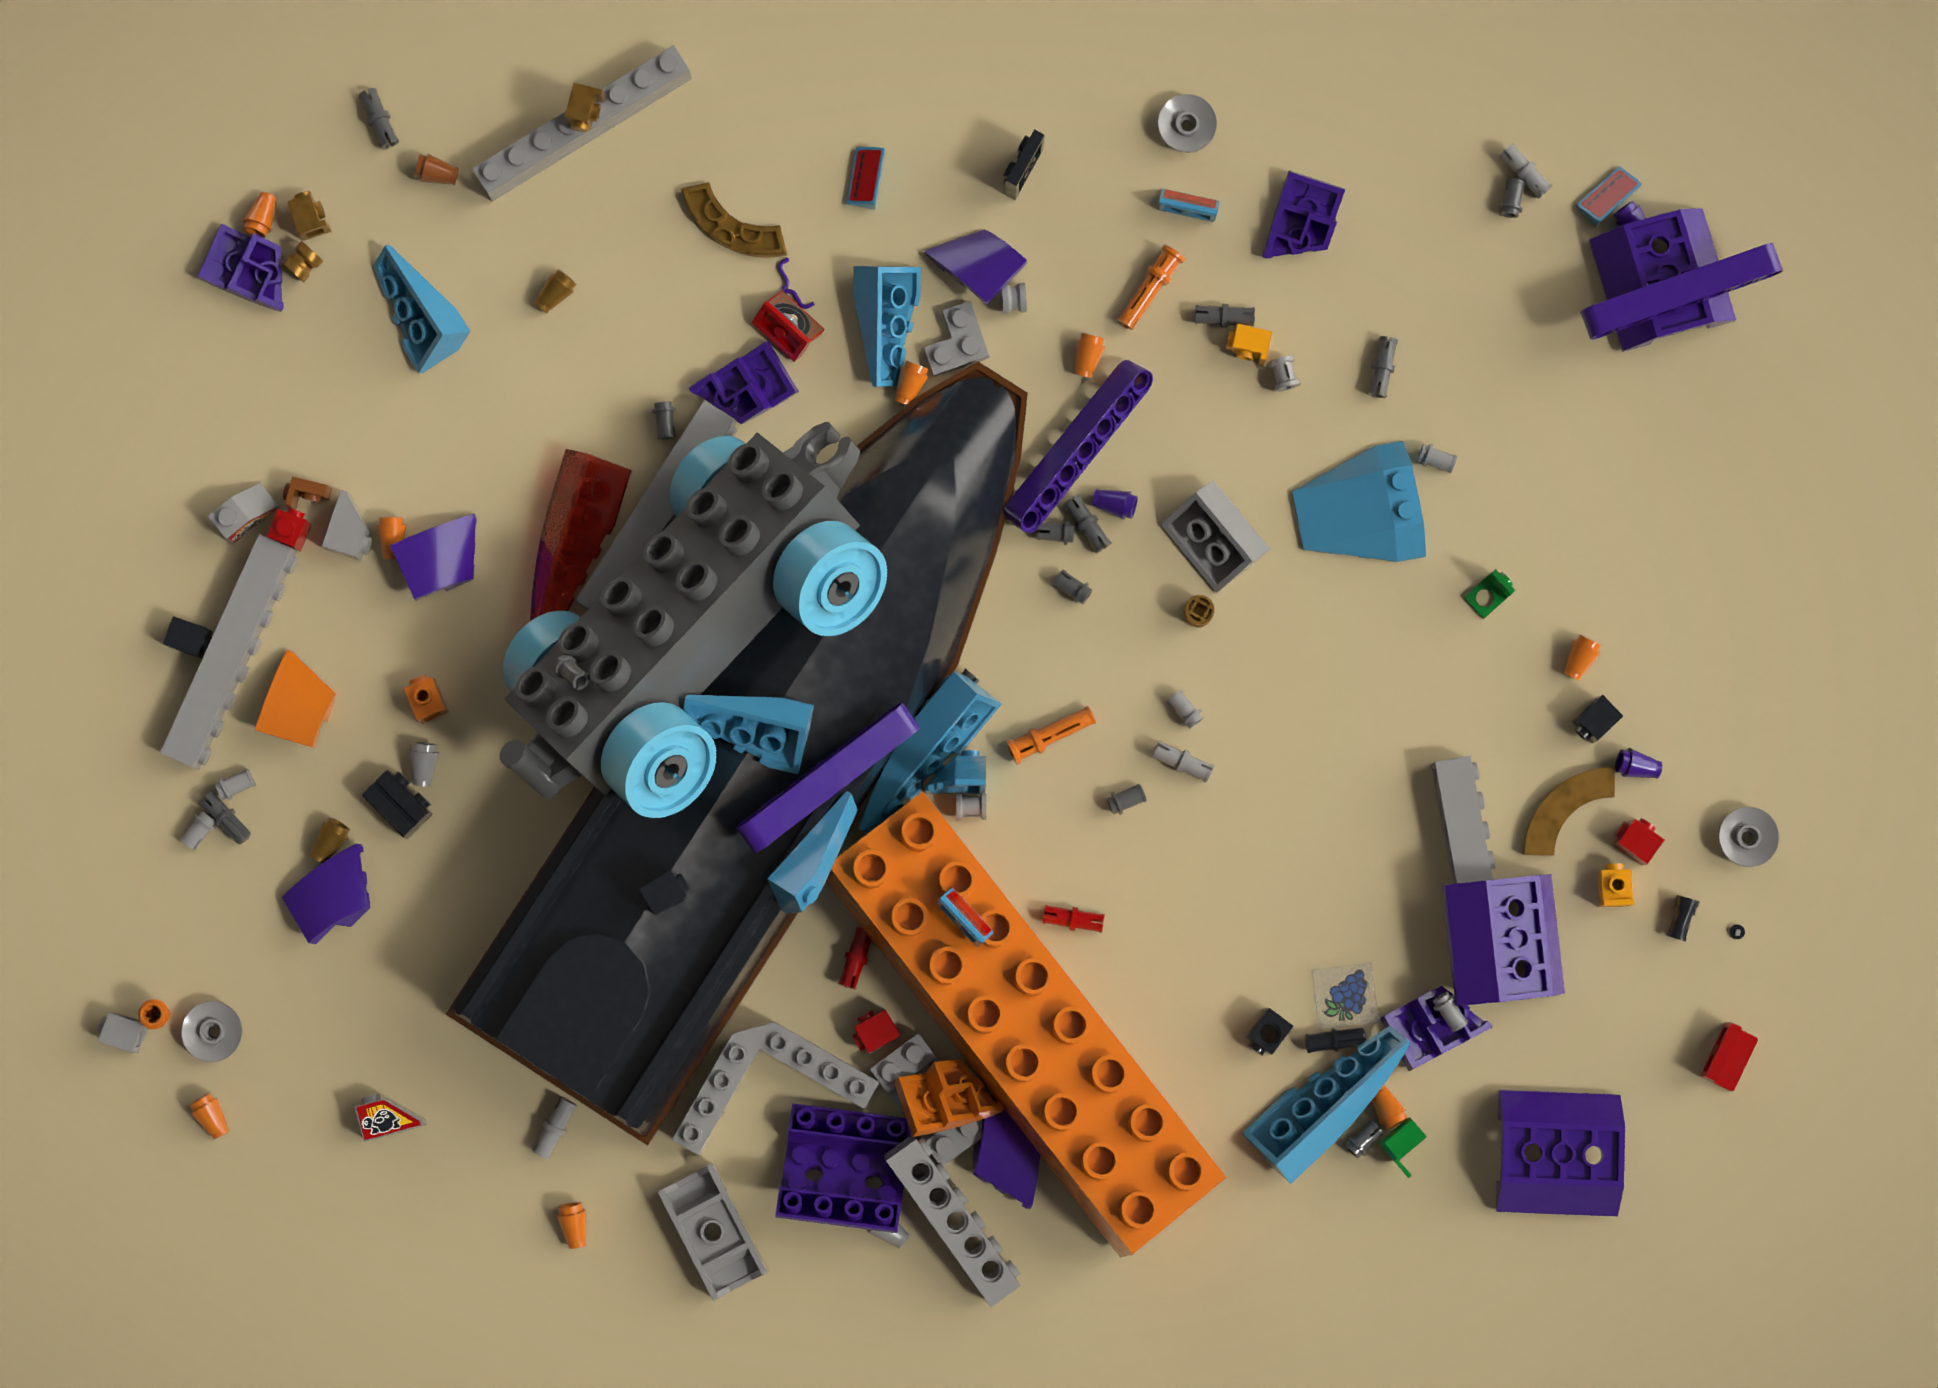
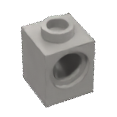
M108 1012L107 1017L104 1016L99 1023L97 1033L100 1034L98 1041L130 1053H139L148 1028L144 1027L138 1020L118 1013Z

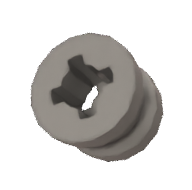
M1019 283L1017 286L1012 287L1007 284L1001 290L1003 314H1009L1012 310H1018L1021 313L1027 312L1025 283Z

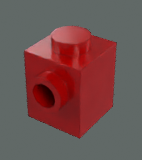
M288 507L285 512L277 509L266 537L301 552L312 524L303 519L305 514Z
M1641 818L1639 821L1633 819L1628 823L1623 821L1614 833L1617 839L1613 845L1643 866L1650 862L1665 839L1654 832L1656 828L1651 823Z
M886 1009L876 1015L871 1010L857 1018L859 1024L854 1027L857 1033L852 1035L860 1051L866 1049L869 1054L901 1036Z

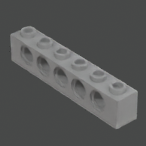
M911 1135L884 1154V1158L985 1300L992 1307L1021 1286L1016 1278L1020 1273L1011 1260L1004 1262L999 1255L1003 1249L995 1237L992 1235L987 1238L982 1228L986 1225L977 1212L974 1211L970 1214L964 1206L968 1200L960 1188L956 1187L953 1190L947 1180L951 1176L940 1162L935 1165L929 1157L934 1152L924 1138L918 1141L916 1137ZM918 1163H924L928 1167L927 1172L920 1177L912 1175L913 1167ZM935 1188L945 1190L944 1197L938 1201H933L929 1198L930 1192ZM953 1212L962 1214V1220L957 1225L947 1223L948 1216ZM975 1236L980 1239L976 1248L966 1249L964 1247V1243L969 1237ZM995 1261L997 1267L992 1273L982 1272V1266L985 1262Z

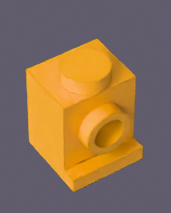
M1237 324L1235 332L1229 331L1226 348L1231 349V352L1236 353V357L1242 360L1253 361L1254 358H1258V365L1264 366L1273 331Z
M1606 864V870L1597 871L1599 907L1634 905L1632 869H1624V864ZM1615 879H1619L1622 882L1620 890H1615L1612 886Z

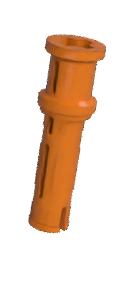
M1163 245L1161 248L1163 252L1154 265H1150L1147 268V278L1117 319L1120 324L1130 330L1134 329L1161 287L1171 282L1170 277L1179 263L1183 264L1186 260L1179 252L1167 245Z
M1086 706L1084 709L1040 730L1031 728L1028 730V734L1013 741L1008 739L1005 742L1014 762L1018 765L1022 759L1036 752L1039 754L1043 753L1046 750V746L1092 724L1094 725L1096 721L1092 711Z

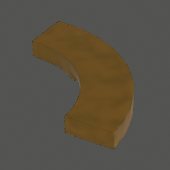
M710 182L681 189L684 201L695 222L709 237L720 245L737 253L753 257L769 258L787 255L780 225L756 226L735 219L718 202L711 189Z
M1603 767L1579 773L1565 780L1549 792L1541 801L1529 822L1524 839L1523 855L1554 856L1558 834L1565 821L1574 811L1590 801L1615 797V767Z

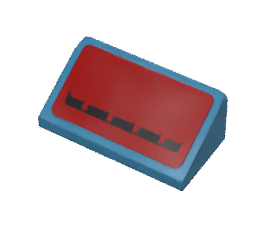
M856 147L846 205L876 209L885 148Z
M1619 166L1576 206L1596 227L1636 192L1642 183Z
M1162 189L1158 209L1164 212L1214 222L1218 213L1219 201Z
M953 888L948 890L936 902V905L976 947H979L993 934V930Z

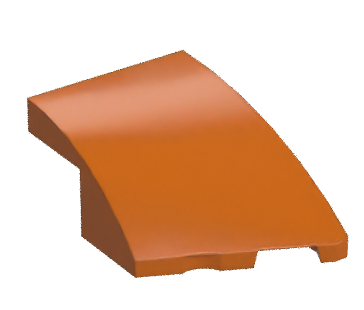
M286 650L264 701L255 731L314 748L322 722H328L336 693L301 661L294 652Z
M961 1059L934 1062L926 1073L898 1077L894 1082L913 1137L967 1125L1001 1113L1004 1110L1001 1102L996 1103L984 1090L985 1085L971 1073L970 1068Z

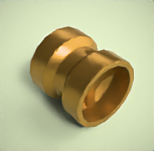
M301 241L295 247L296 252L292 256H287L281 263L304 283L309 278V272L313 268H318L324 261Z
M1195 595L1185 605L1183 611L1184 619L1192 627H1204L1212 620L1215 607L1212 600L1207 596Z

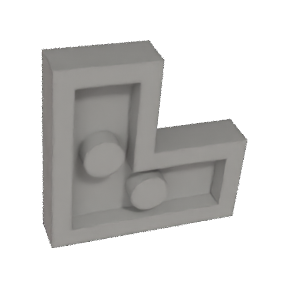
M971 301L942 310L951 338L924 347L933 377L974 364L977 361L989 359L990 356Z

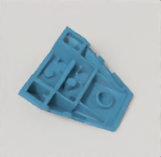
M1403 441L1373 446L1292 491L1303 550L1359 556V558L1367 559L1374 558L1390 562H1401L1426 557L1424 520L1413 466Z

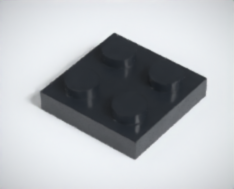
M1034 129L1030 137L1024 136L1018 148V160L1016 163L1011 161L1004 173L1005 195L1014 200L1017 199L1044 149L1045 135Z

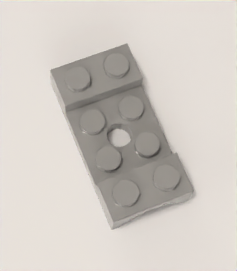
M918 1033L870 1070L905 1116L894 1082L898 1077L926 1073L930 1066L939 1060ZM983 1120L945 1131L920 1135L919 1137L921 1139L924 1138L934 1152L932 1153L934 1158L944 1166L981 1138Z
M714 1163L658 1191L713 1301L769 1271L745 1228ZM716 1223L720 1226L722 1233L718 1240L711 1241L706 1238L704 1229L707 1224Z

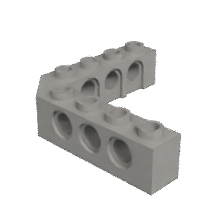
M776 1022L740 1031L731 1035L672 1141L697 1155L702 1153L710 1139L709 1136L725 1113L724 1110L734 1092L738 1090L740 1081L760 1050L864 1109L880 1082Z

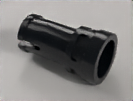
M1676 895L1675 906L1673 907L1675 912L1669 933H1667L1668 937L1686 942L1692 916L1696 914L1699 901Z

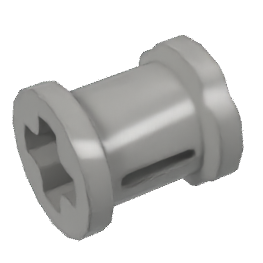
M1283 356L1267 363L1268 368H1272L1275 378V392L1286 391L1301 385L1300 380L1296 379L1293 369V356Z
M961 793L956 794V820H961L962 817H981L982 820H986V793H982L981 796H962Z

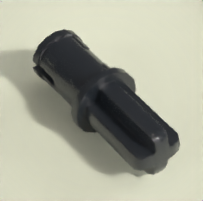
M1332 1028L1331 1032L1305 1034L1307 1053L1334 1049V1052H1338L1340 1048L1359 1046L1366 1041V1034L1363 1028L1339 1031Z

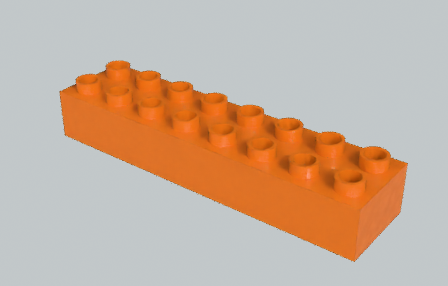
M921 792L836 858L827 877V884L996 1100L1001 1102L1005 1111L1032 1143L1043 1160L1120 1258L1133 1255L1227 1178L924 792ZM951 888L993 930V934L979 947H976L936 905L939 898Z

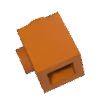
M426 675L416 677L409 681L410 686L404 688L415 717L421 724L449 713L437 681L432 676L429 678Z

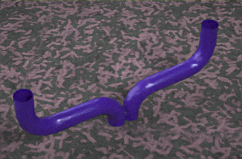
M788 257L783 259L778 265V270L785 281L782 289L786 294L791 293L801 308L808 309L814 306L813 301L806 305L803 304L794 290L787 289L789 287V279L782 267L785 263L789 262Z

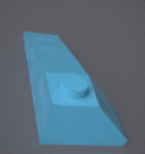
M385 245L373 266L384 297L392 302L395 314L392 316L393 322L401 327L404 340L401 341L403 350L418 374L424 373L457 352L470 333V329L457 309L393 247Z
M854 266L853 297L872 386H897L901 366L903 367L906 356L904 348L907 333L912 332L914 324L910 322L913 308L919 305L921 297V267Z
M686 695L683 711L708 732L713 739L722 738L734 745V750L743 753L744 750L760 758L759 763L769 768L798 774L810 729L814 705L786 698Z
M976 750L962 751V756H955L925 785V794L985 793L986 756H980V751Z
M846 791L768 878L782 912L786 914L801 913L818 898L858 811L850 792Z

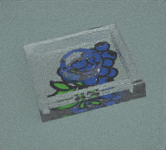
M1372 962L1311 970L1319 1029L1379 1022Z

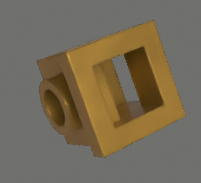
M573 82L564 116L567 124L571 125V129L587 133L588 129L591 130L592 122H597L599 119L601 104H598V102L604 103L605 100L603 90Z
M310 191L298 193L294 196L293 200L287 201L298 235L303 241L332 232L326 220H321L326 218L321 202H315Z

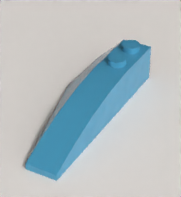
M954 671L951 675L945 677L940 684L939 690L933 697L923 703L920 713L915 717V721L920 726L919 730L897 746L886 763L870 797L859 828L864 832H871L904 806L902 802L905 799L917 796L924 789L923 782L930 775L937 774L945 766L942 763L953 752L958 756L1002 703L967 676Z
M1390 1025L1357 1047L1358 1051L1347 1057L1343 1055L1335 1060V1066L1321 1075L1319 1072H1316L1308 1077L1310 1082L1296 1090L1293 1087L1286 1091L1242 1133L1243 1136L1291 1184L1330 1148L1359 1117L1392 1074L1410 1046V1042Z

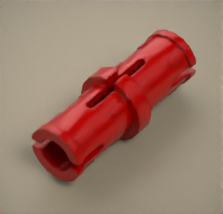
M1045 905L1043 924L1066 926L1072 931L1078 928L1102 933L1104 924L1101 923L1104 922L1105 914L1078 911V907H1072L1071 910Z
M856 927L850 950L845 953L844 958H846V962L838 981L839 985H844V987L853 990L857 988L863 965H867L868 958L866 956L872 941L861 927Z

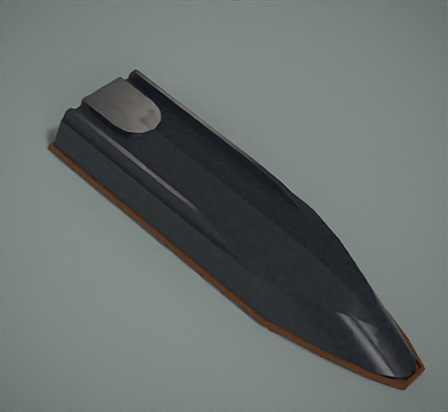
M977 361L918 396L859 443L857 447L860 449L857 464L850 472L844 486L840 489L837 500L860 525L855 531L880 550L885 558L887 580L878 604L859 625L835 636H821L811 632L782 608L700 694L786 698L814 705L810 729L798 774L769 768L759 763L760 758L745 750L743 753H740L733 749V744L722 738L713 739L716 747V764L710 781L703 792L691 804L675 814L661 818L642 816L635 812L612 789L604 795L594 786L446 1012L447 1016L647 1146L650 1144L798 915V913L786 914L781 911L768 878L846 791L852 794L858 809L845 837V840L847 839L867 808L879 777L894 749L757 853L752 851L736 827L895 705L903 702L915 719L920 713L923 703L933 697L939 690L942 680L956 670L998 551L1006 519L1003 512L1004 507L1011 499L1021 461L1028 392ZM670 870L674 871L676 875L682 873L690 886V889L686 891L689 898L662 915L655 916L639 889Z

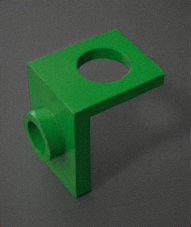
M1495 569L1464 596V599L1484 619L1511 596L1515 589L1512 587L1513 583L1509 577ZM1481 590H1488L1493 595V602L1488 607H1482L1477 603L1476 595Z
M1408 1117L1378 1143L1404 1174L1410 1178L1412 1175L1399 1160L1426 1138V1135L1411 1117Z

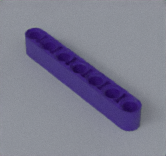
M1767 243L1594 304L1581 310L1580 314L1590 340H1594L1768 279L1783 272V268L1774 244Z
M1124 360L1117 365L1007 502L1003 511L1006 521L1026 533H1032L1039 528L1148 392L1153 382V375L1150 371L1130 360Z
M903 702L895 705L743 820L736 829L754 853L759 852L919 730L920 726Z

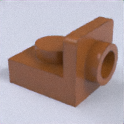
M292 476L291 483H286L283 500L286 501L285 506L296 510L301 493L303 494L302 499L319 503L321 498L330 499L332 488L325 484Z

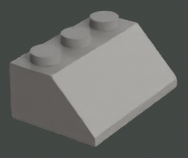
M1214 480L1196 491L1161 524L1216 593L1221 591L1270 550Z

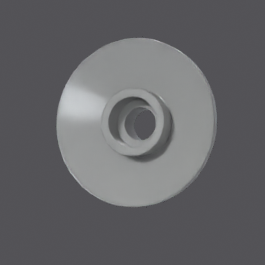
M1183 94L1170 99L1161 109L1158 118V129L1163 141L1169 147L1179 152L1190 153L1203 149L1211 142L1217 128V118L1212 106L1203 98L1192 94ZM1189 122L1192 125V129L1186 131L1182 129L1181 124Z
M1742 807L1729 813L1721 823L1719 844L1725 856L1733 863L1744 867L1759 866L1767 862L1778 848V827L1773 818L1765 811L1755 807ZM1744 832H1748L1751 835L1749 843H1745L1742 840Z
M209 1001L201 1003L189 1011L183 1021L181 1033L183 1043L191 1055L202 1061L217 1062L228 1058L236 1051L242 1039L243 1029L241 1020L234 1009L221 1002ZM212 1026L219 1028V1035L215 1038L209 1033Z

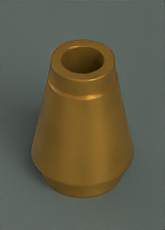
M558 269L555 274H550L534 303L545 313H548L574 293L572 289L577 284L562 270Z
M332 817L327 822H323L310 856L320 863L330 859L349 838L347 835L350 831L349 827Z

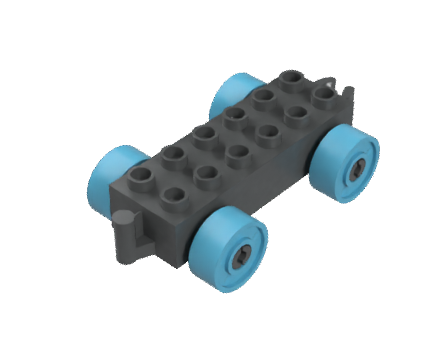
M823 422L811 428L795 442L793 447L784 453L758 432L747 443L736 437L719 436L709 439L691 450L679 464L671 482L670 504L676 518L667 528L647 542L643 553L619 578L610 581L605 586L601 597L582 617L568 611H553L543 614L526 624L511 641L503 662L504 681L511 692L504 700L538 734L528 745L520 740L508 741L500 752L501 763L513 770L544 798L554 796L562 787L583 775L604 795L612 789L635 812L645 817H666L681 811L691 804L703 792L712 777L716 764V747L708 732L683 711L686 695H700L782 608L811 632L821 636H835L845 633L863 622L874 610L884 592L887 580V565L883 554L855 531L860 525L837 500L840 489L844 486L859 458L860 449L849 437H844L839 441L840 434L830 422ZM839 441L838 450L831 459L822 464L816 463V457L823 448ZM559 656H572L576 659L577 665L585 673L589 674L590 680L585 688L576 690L566 679L559 678L555 674L553 665Z

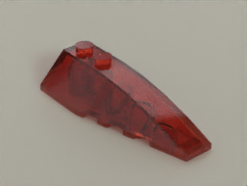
M565 449L541 532L532 588L530 621L549 612L569 610L574 601L573 594L579 584L583 585L588 576L585 573L592 559H597L602 550L600 545L606 534H611L615 526L632 470L588 453Z

